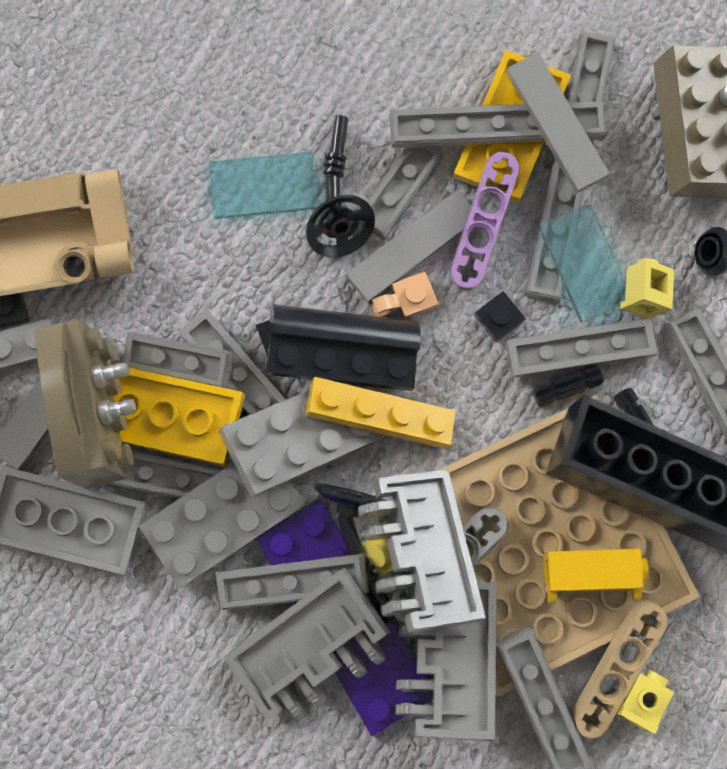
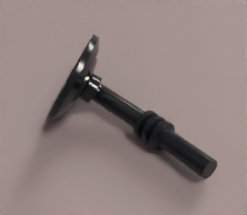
M343 115L335 116L330 153H327L325 156L326 161L324 163L323 175L326 176V201L314 210L306 225V239L312 250L321 256L330 258L346 256L358 250L370 238L375 226L374 211L366 200L355 195H340V179L344 177L343 170H345L344 163L346 162V157L343 153L349 120L348 117ZM341 203H353L361 209L352 211L346 206H341ZM359 221H363V224L358 233L349 240L348 237L355 232V230L358 227ZM324 233L327 237L336 238V245L321 243L317 238Z
M315 483V490L326 499L337 504L336 513H339L338 521L348 554H363L353 518L358 517V508L364 504L387 500L348 488ZM366 557L365 563L369 585L368 595L382 620L387 624L396 618L394 615L387 617L382 615L381 606L386 605L390 601L385 593L377 592L375 583L378 582L377 578L380 575L378 572H373L375 567L374 565H369V557Z

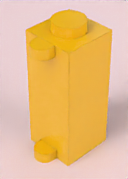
M641 549L553 551L543 554L545 593H547L548 603H557V592L631 590L633 601H639L642 598L641 588H644L643 581L648 580L649 569L647 559L641 557Z

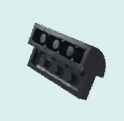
M278 304L271 305L266 375L313 380L314 377L343 384L405 391L415 389L417 352L420 350L421 344L418 321Z

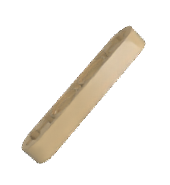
M641 600L630 608L576 701L571 712V718L578 732L584 737L597 738L605 733L665 631L667 615L654 602ZM644 613L646 615L651 614L655 618L652 625L649 623L644 624L640 620ZM633 629L646 637L643 642L635 635L630 634ZM627 643H635L637 646L636 657L628 662L621 661L619 652L622 646ZM608 676L617 677L618 687L616 691L609 695L602 694L600 684L603 679ZM596 696L601 702L607 704L606 707L603 708L599 703L597 705L592 700L593 697ZM594 713V715L597 717V721L595 723L588 722L586 724L585 721L582 719L585 714L592 715Z

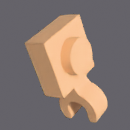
M422 272L392 283L391 289L393 294L377 297L372 300L373 304L371 305L375 316L385 317L400 310L403 319H408L437 308L438 301L426 272Z

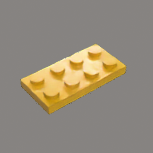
M505 50L482 106L524 104L508 78L506 70L508 67L526 59V57ZM547 66L564 94L571 75ZM544 142L465 145L453 178L478 187L487 160L495 153L507 152L515 157L519 165L518 175L509 200L519 204ZM501 160L499 164L492 165V169L497 171V175L493 183L486 180V187H497L505 193L506 186H499L503 175L511 173V170L506 168L507 161Z
M129 368V375L119 379L121 393L114 395V401L120 403L122 400L131 399L134 400L136 405V411L126 415L127 429L120 431L123 444L227 467L230 453L219 430L222 426L240 419L246 396L243 392Z

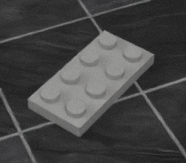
M309 390L222 426L219 430L252 498L377 443L384 436L383 434L305 416Z
M233 462L140 524L139 528L178 588L181 589L306 504L291 481L252 498Z
M1 466L0 544L127 576L140 531L139 525L142 524L147 503L91 488L84 489L68 482Z

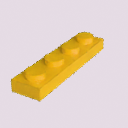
M314 377L310 384L305 416L447 449L452 442L455 411Z

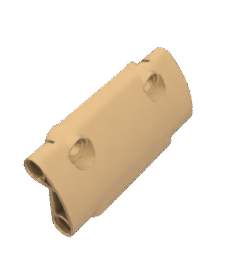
M118 168L86 174H65L0 185V296L134 273L128 213ZM72 256L80 257L85 263V270L81 276L73 275L67 267L68 260Z

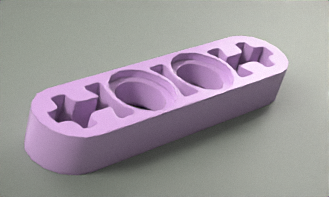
M507 152L495 153L487 160L450 267L451 280L460 288L475 287L482 280L519 171L517 160ZM501 160L507 161L506 168L511 170L510 174L502 176L499 186H506L505 193L497 187L485 186L486 180L490 183L495 181L497 171L492 169V165L499 164ZM491 193L498 197L500 206L497 212L488 214L481 209L480 199L484 194ZM473 228H482L487 232L488 242L483 248H475L469 243L468 235ZM463 248L472 254L483 255L482 261H479L477 258L473 260L471 270L476 272L475 278H468L466 282L461 281L462 274L457 272L458 266H465L469 258L467 255L462 256Z

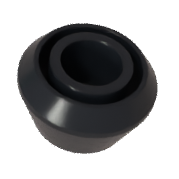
M722 227L709 228L696 242L694 258L698 268L705 275L719 276L727 272V230Z

